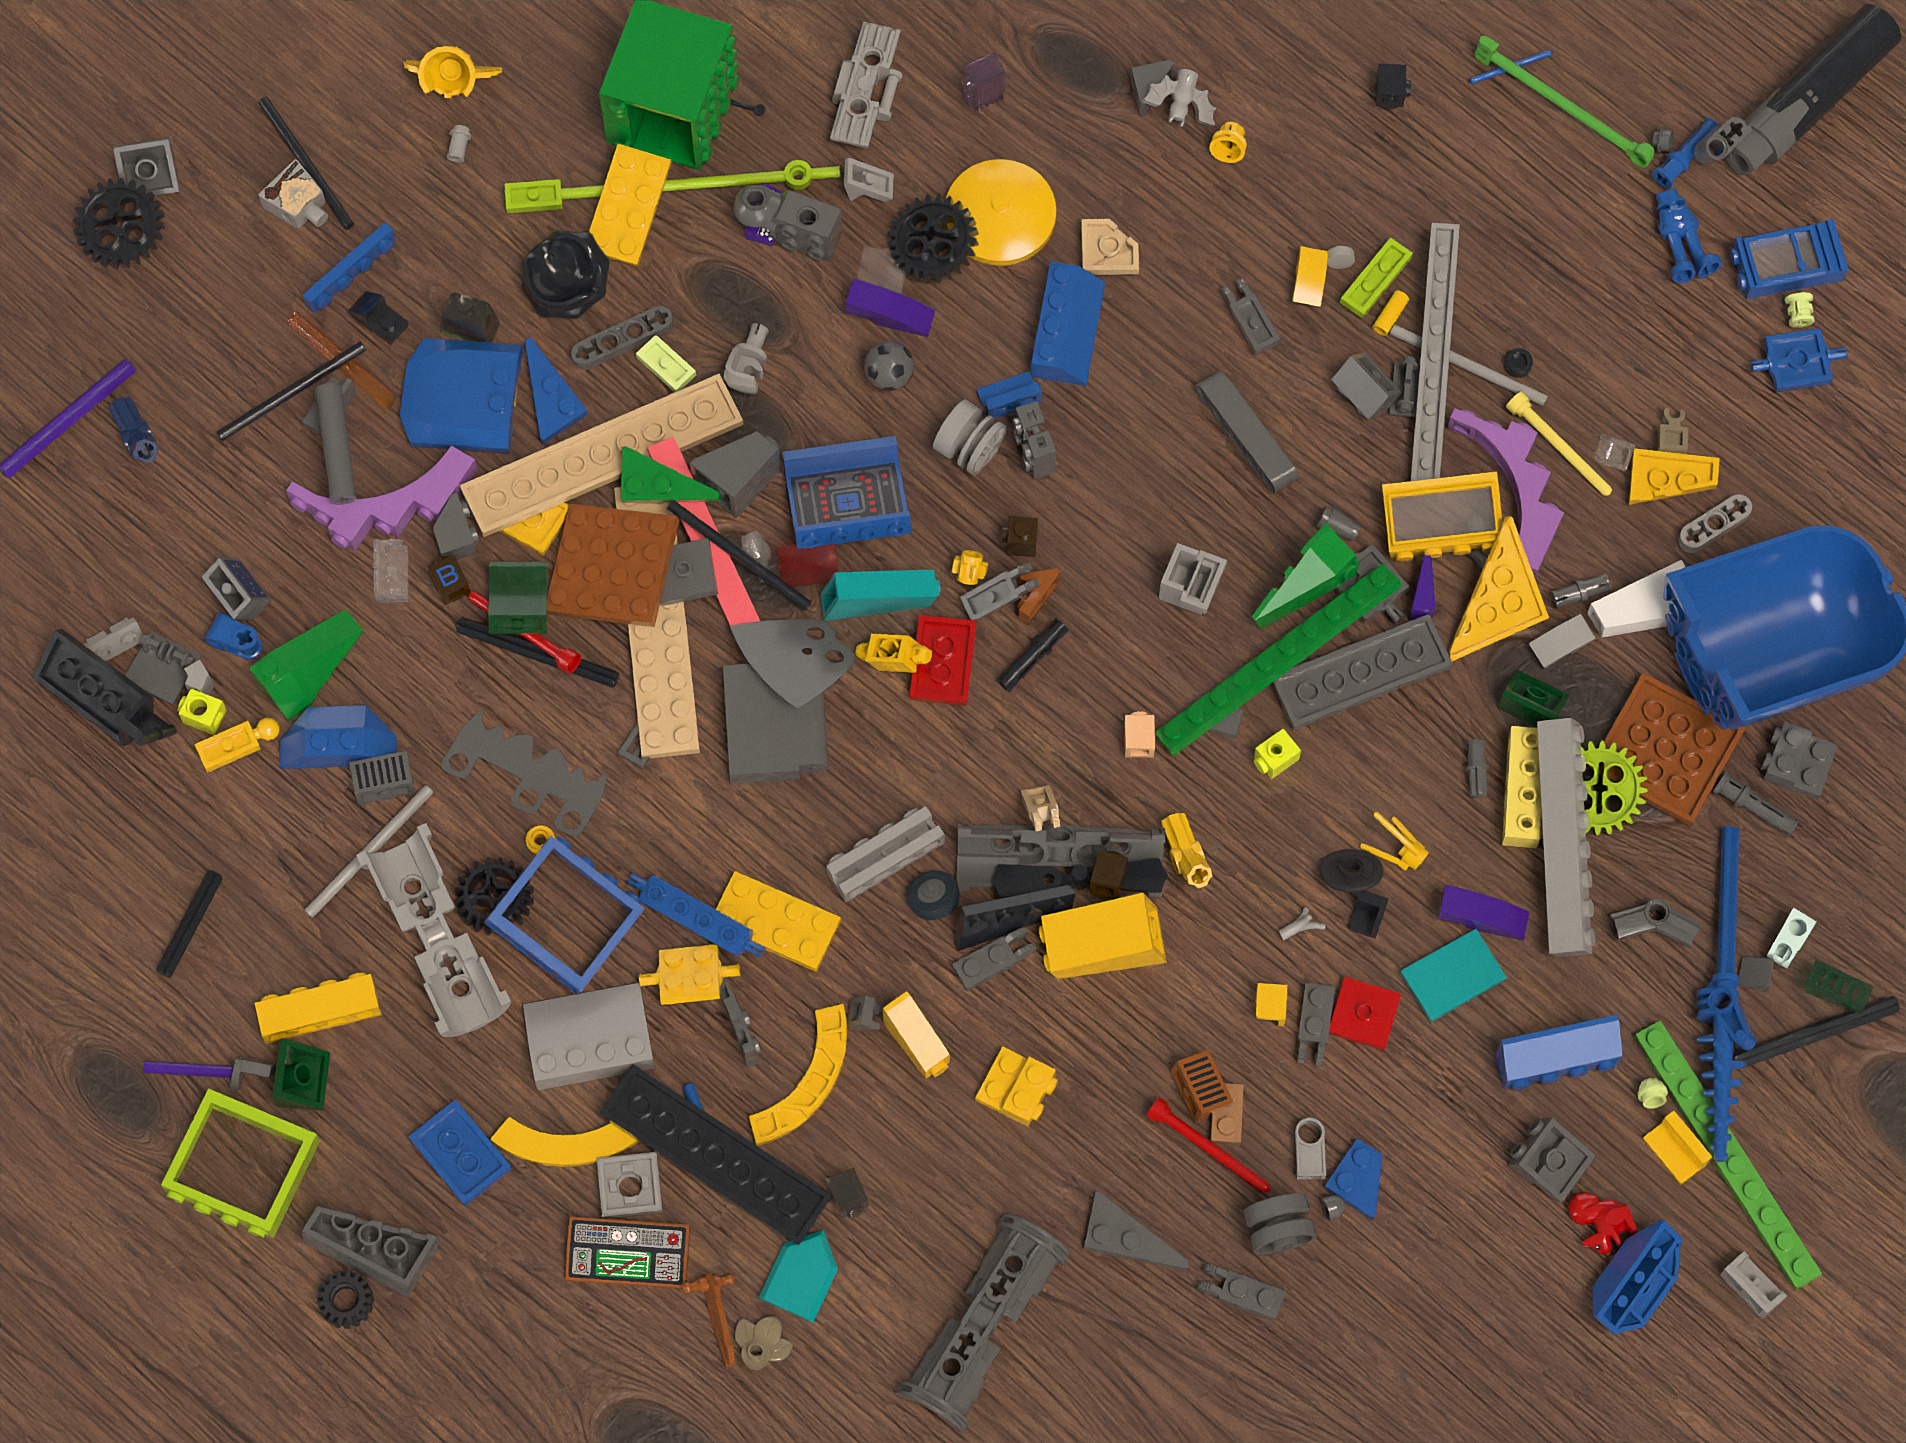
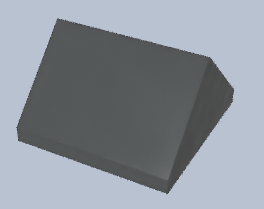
M169 137L113 146L119 179L123 178L126 186H128L131 180H134L136 182V189L142 184L145 185L147 188L146 193L152 191L154 195L180 192L175 154Z

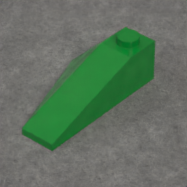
M1325 524L1300 551L1304 555L1297 566L1288 567L1284 573L1286 576L1283 579L1282 586L1280 588H1273L1252 615L1253 621L1260 630L1339 587L1345 580H1350L1357 573L1360 564L1356 555L1329 525Z
M345 609L271 651L249 669L253 679L289 722L313 704L325 682L328 683L333 676L332 673L341 660L345 659L363 634V629Z

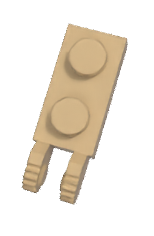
M1050 785L1021 790L1023 804L1030 821H1033L1035 831L1042 830V822L1048 820L1051 821L1054 828L1060 827L1058 805Z

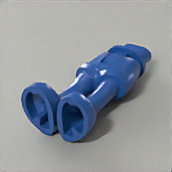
M1677 189L1658 193L1656 195L1659 204L1656 208L1660 221L1658 229L1661 237L1669 241L1673 252L1675 265L1670 270L1673 281L1676 283H1687L1694 279L1695 274H1697L1699 279H1702L1718 271L1722 266L1720 256L1717 254H1706L1702 249L1697 234V229L1699 228L1698 219L1691 213L1685 204L1684 198L1679 197ZM1681 238H1685V241L1688 245V248L1693 258L1694 266L1692 262L1687 259Z

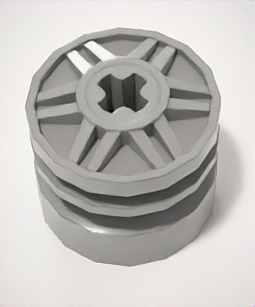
M964 399L952 410L942 424L934 440L933 449L948 459H952L960 452L957 465L962 468L967 466V471L975 476L997 453L1007 426L1001 422L995 423V418L990 415L979 423L982 410Z

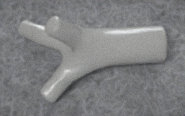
M1304 907L1301 915L1291 924L1278 930V933L1284 941L1304 930L1315 928L1324 930L1326 925L1318 922H1309L1312 919V915L1308 914L1309 909Z

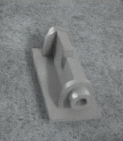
M126 617L109 628L112 633L106 635L102 631L91 638H87V642L83 645L103 660L108 661L139 644L143 633L134 617L130 619Z

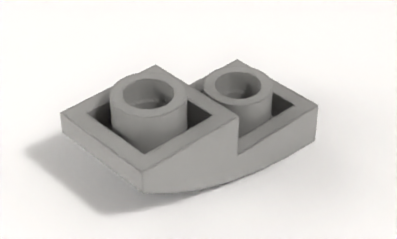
M1582 614L1548 631L1529 644L1542 666L1547 668L1566 655L1573 654L1594 641L1596 637Z

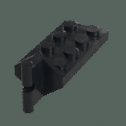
M55 630L32 678L122 746L129 745L134 739L139 746H143L176 734L177 729L173 724H167L153 713V696L65 630Z

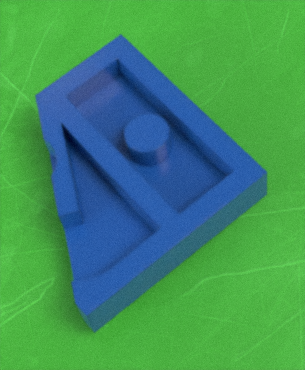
M1357 1138L1324 1189L1332 1195L1340 1196L1346 1204L1373 1221L1376 1215L1383 1154Z

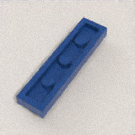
M384 222L303 294L306 307L313 314L317 310L327 307L335 294L340 290L347 289L353 279L360 272H366L378 256L389 252L396 241L393 229Z

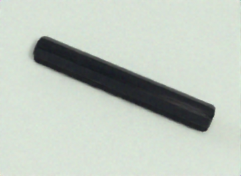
M212 870L207 871L156 968L159 974L168 978L173 975L222 882V876Z

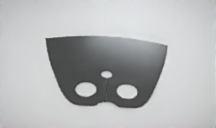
M786 619L730 625L739 648L753 669L776 693L797 709L816 698L849 670L855 660L851 650L837 642L835 631L831 626L821 620ZM817 627L822 629L825 635L820 640H813L807 636L806 631L809 628ZM809 648L812 650V654L805 655L802 649ZM836 650L843 654L844 659L840 663H832L826 659L825 655L828 651Z

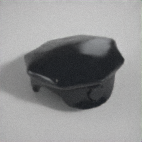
M556 230L535 246L524 258L522 290L541 317L578 319L605 296L610 265L609 258L590 232Z

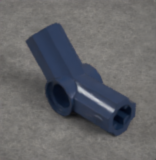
M121 397L113 401L108 408L120 430L119 434L129 454L133 455L137 461L141 460L145 463L155 460V455L159 450L156 440L146 421H143L134 402L130 397Z

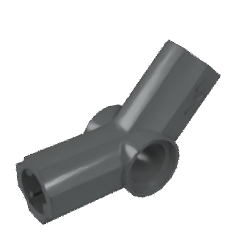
M1653 899L1646 905L1609 916L1611 929L1617 941L1646 932H1659L1690 948L1701 926V923L1671 909L1668 903L1661 899ZM1657 911L1662 915L1663 919L1659 921L1653 920L1649 916V912Z

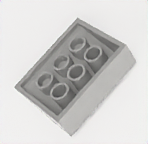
M640 983L523 1004L537 1090L627 1074L633 1064L643 1071L655 1069Z

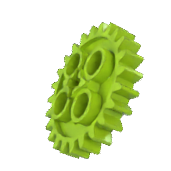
M1590 741L1587 751L1581 746V754L1584 755L1586 764L1591 765L1594 769V777L1589 781L1583 780L1587 787V794L1593 799L1591 808L1584 810L1589 818V828L1585 830L1586 833L1589 832L1591 827H1595L1596 835H1600L1602 827H1605L1610 835L1613 831V825H1616L1620 831L1624 830L1622 821L1625 820L1630 824L1634 823L1630 814L1640 815L1641 811L1636 807L1637 804H1646L1647 802L1640 797V793L1649 791V789L1641 787L1640 784L1648 779L1638 775V772L1644 768L1643 765L1634 767L1633 763L1637 756L1634 755L1627 759L1625 757L1627 748L1616 752L1617 743H1613L1610 749H1606L1605 741H1601L1599 748L1596 749L1594 743ZM1603 762V785L1608 786V791L1602 793V813L1598 814L1596 812L1598 791L1593 790V785L1599 783V763ZM1612 766H1619L1624 772L1623 779L1618 783L1612 782L1608 777V771ZM1611 795H1617L1622 800V807L1617 812H1613L1607 807L1606 802Z

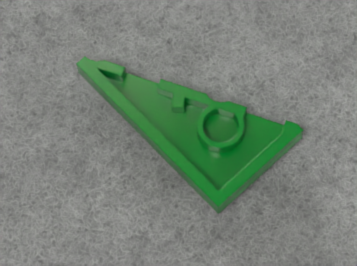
M627 446L622 447L621 501L623 503L672 502V500L676 502L721 501V495L718 491Z

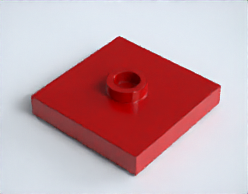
M1344 977L1330 1023L1329 1034L1385 1051L1401 993Z

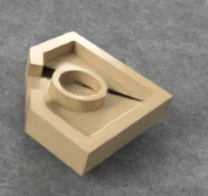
M1110 219L1081 220L1082 268L1093 275L1139 274V249L1136 241L1123 234Z

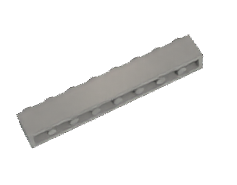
M1572 718L1537 721L1549 954L1556 957L1592 954V946L1595 945V932L1591 928L1590 917L1594 915L1593 902L1589 899L1592 875L1587 868V859L1590 858L1591 850L1589 842L1586 841L1585 830L1589 828V818L1587 812H1584V801L1587 800V787L1583 783L1582 772L1586 770L1585 757L1581 754L1584 730L1580 723Z

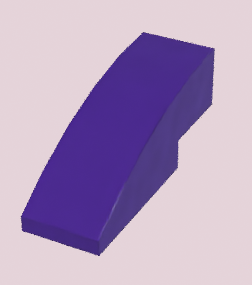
M853 279L846 301V313L873 319L875 325L928 337L935 315L934 309L914 299L857 279Z
M1445 885L1438 919L1464 924L1466 929H1477L1479 932L1524 941L1529 911L1481 893Z

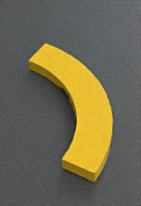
M844 1004L815 1010L817 1022L816 1049L812 1063L805 1076L797 1085V1088L787 1098L774 1106L749 1116L756 1146L772 1142L798 1128L820 1108L832 1091L843 1066L846 1052L847 1023Z
M508 1117L490 1139L493 1144L517 1158L556 1167L597 1163V1158L612 1157L639 1142L612 1123L587 1133L552 1135L530 1129L511 1117Z

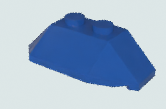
M366 705L308 707L280 739V769L350 767L349 762L397 753V736Z
M1660 1219L1627 1238L1593 1286V1316L1612 1334L1616 1335L1621 1332L1644 1327L1678 1279L1680 1247H1682L1683 1238L1665 1220Z

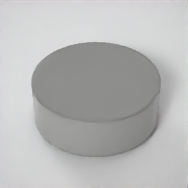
M1335 246L1327 251V265L1331 268L1346 269L1355 263L1354 250L1348 246Z

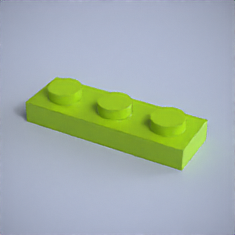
M1390 237L1341 297L1340 303L1363 319L1411 260L1413 253Z

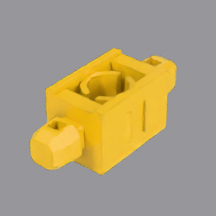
M871 634L870 642L857 645L855 652L857 657L866 661L878 671L916 673L917 664H926L931 661L932 657L930 649L920 645L913 638L906 635Z

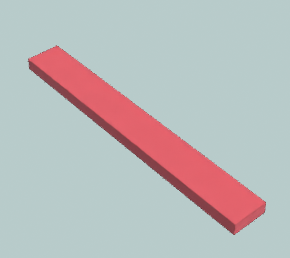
M674 436L647 447L651 459L693 479ZM678 502L718 532L705 502ZM680 519L690 542L706 538ZM710 541L719 593L716 594V598L729 625L760 621L730 555Z

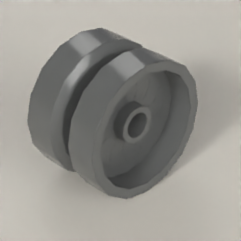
M1293 1193L1259 1201L1243 1210L1246 1227L1256 1230L1250 1236V1243L1254 1254L1267 1255L1288 1251L1308 1244L1317 1238L1314 1221L1304 1218L1310 1212L1307 1195Z

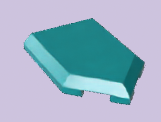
M824 1229L807 1235L799 1246L792 1242L783 1244L758 1297L759 1300L808 1322H814L838 1271Z

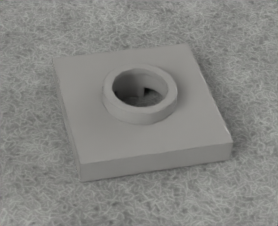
M656 1152L597 1158L603 1219L662 1213ZM628 1177L638 1179L641 1183L640 1193L632 1197L623 1196L619 1190L621 1181Z

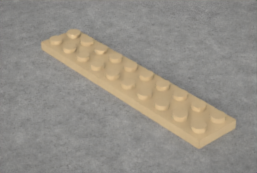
M717 374L459 486L484 538L620 479L622 475V447L624 446L651 458L647 447L674 436L682 452L742 426L743 419L720 374Z
M621 487L614 488L616 509L675 515L667 509L671 502L623 503L621 501ZM676 534V538H675L674 545H677V544H678L677 534ZM660 602L655 627L628 624L642 757L650 756V758L700 753L684 602L662 606Z

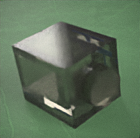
M854 1168L826 1179L827 1188L832 1195L833 1202L841 1219L846 1216L849 1219L858 1217L865 1212V1208L869 1207L868 1198Z

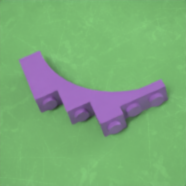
M1454 408L1447 429L1471 438L1482 446L1497 462L1511 486L1518 511V534L1534 578H1536L1564 514L1563 511H1560L1552 503L1539 502L1551 472L1539 463L1526 462L1538 432L1534 431L1526 423H1516L1511 421L1508 430H1505L1494 421L1486 422L1477 418L1474 413L1468 410Z
M450 446L440 461L426 474L404 488L385 495L356 499L349 504L335 505L330 502V498L315 495L293 481L286 492L292 507L300 512L305 510L314 515L313 517L316 521L324 526H328L331 541L342 549L348 547L356 551L373 525L380 533L387 536L390 533L398 538L416 511L421 518L428 522L432 520L437 521L451 494L457 493L458 497H460L462 492L459 485L471 481L478 469L474 458Z

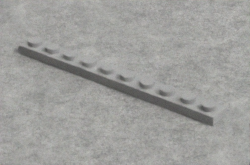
M1431 224L1411 481L1440 478L1460 224Z

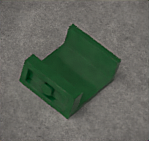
M489 562V634H547V562Z

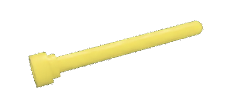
M1522 391L1516 394L1506 405V408L1513 415L1523 416L1602 495H1610L1612 492L1611 487L1531 409L1530 399Z

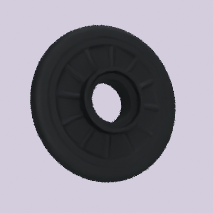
M1344 849L1326 856L1320 864L1319 874L1323 882L1335 890L1361 892L1374 887L1380 882L1384 874V868L1381 861L1369 852L1357 849ZM1347 869H1355V870H1358V871H1357V872H1347V871H1344V870H1347Z

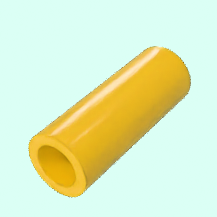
M1399 290L1394 292L1372 326L1376 333L1387 336L1410 300L1404 292Z

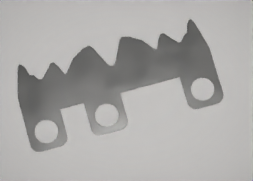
M482 710L479 711L459 732L441 762L442 769L463 779L469 775L480 757L522 779L511 797V804L514 807L533 815L537 813L546 796L550 793L566 801L554 820V826L572 837L581 835L601 801L607 774L602 775L598 780L590 782L585 781L582 767L575 769L569 774L566 760L557 748L534 760L532 756V735H514L503 740V727L498 726L485 730L484 723L482 722L484 714ZM461 753L467 757L468 765L464 770L455 771L450 767L449 761L454 754ZM531 789L537 793L538 799L533 806L525 807L519 802V795L523 790ZM573 811L580 815L581 823L576 829H567L563 825L562 819L566 813Z

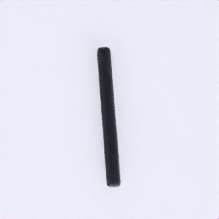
M461 617L457 623V632L462 635L558 668L554 657L525 638L513 634H489L488 625L465 617ZM581 659L576 670L572 672L575 675L609 687H615L619 680L618 671Z
M1891 996L1755 1045L1750 1050L1738 1051L1733 1055V1060L1745 1061V1067L1895 1014L1900 1010V1005L1896 997Z

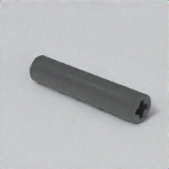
M337 383L322 384L316 387L315 390L330 502L335 505L349 504L356 500L342 389L341 385Z

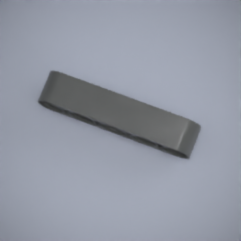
M1219 370L1196 384V391L1203 403L1271 493H1277L1299 478L1291 461L1224 372Z

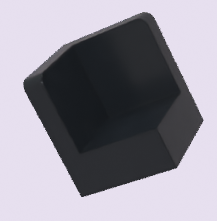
M1361 891L1348 929L1376 939L1389 898L1368 891Z

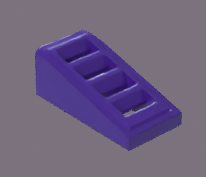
M1424 555L1410 612L1411 620L1428 614L1431 619L1434 616L1435 597L1432 557L1430 555Z

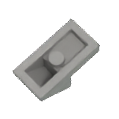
M849 157L845 159L844 186L850 201L862 195L885 203L893 199V173Z

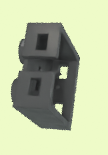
M1038 401L1017 407L1015 419H1012L1014 430H1012L1013 440L1017 447H1022L1024 455H1021L1024 469L1026 472L1031 471L1033 479L1055 473L1056 449L1049 430L1041 433L1038 425L1045 423Z

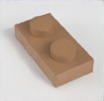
M1224 1083L1233 1100V1104L1212 1112L1211 1141L1214 1144L1241 1145L1244 1085Z

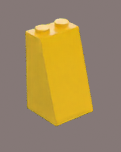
M1144 893L1041 916L1043 926H1039V934L1042 943H1046L1047 954H1044V964L1046 970L1050 971L1057 979L1167 963L1158 909Z

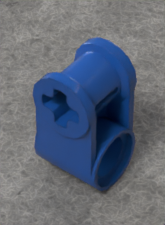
M222 613L216 615L204 637V640L211 646L232 653L245 660L256 659L263 650V644L258 638L255 629Z

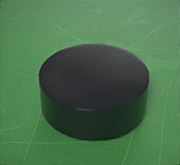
M1516 348L1507 353L1504 368L1510 376L1523 378L1530 373L1533 366V358L1527 350Z

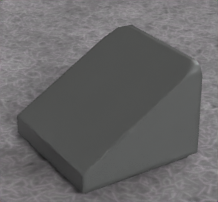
M1742 957L1739 971V986L1766 992L1770 986L1774 959Z

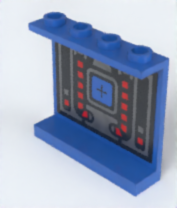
M896 436L783 452L797 549L815 548L817 546L872 540L874 538L911 533L910 513L907 510L898 460Z

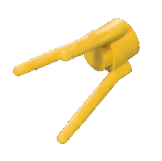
M1375 812L1374 817L1404 845L1398 853L1402 856V859L1364 843L1360 845V848L1398 865L1404 871L1408 867L1415 871L1429 854L1424 849L1425 846L1418 842L1396 817H1392L1391 820L1400 832L1381 814Z

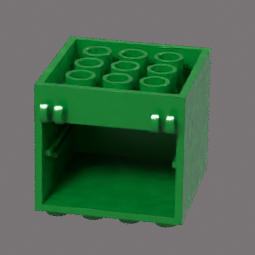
M635 0L599 92L607 144L614 145L615 151L617 145L621 144L671 159L672 163L701 171L704 162L709 163L713 152L712 141L714 138L718 139L722 128L721 117L723 114L727 115L731 104V99H729L732 90L736 91L740 80V75H737L739 63L736 62L738 50L734 49L736 36H733L732 24L650 0Z

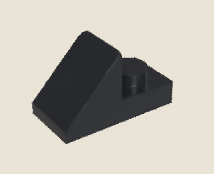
M366 291L348 310V314L390 346L409 326L406 319L387 306L385 297L381 294Z

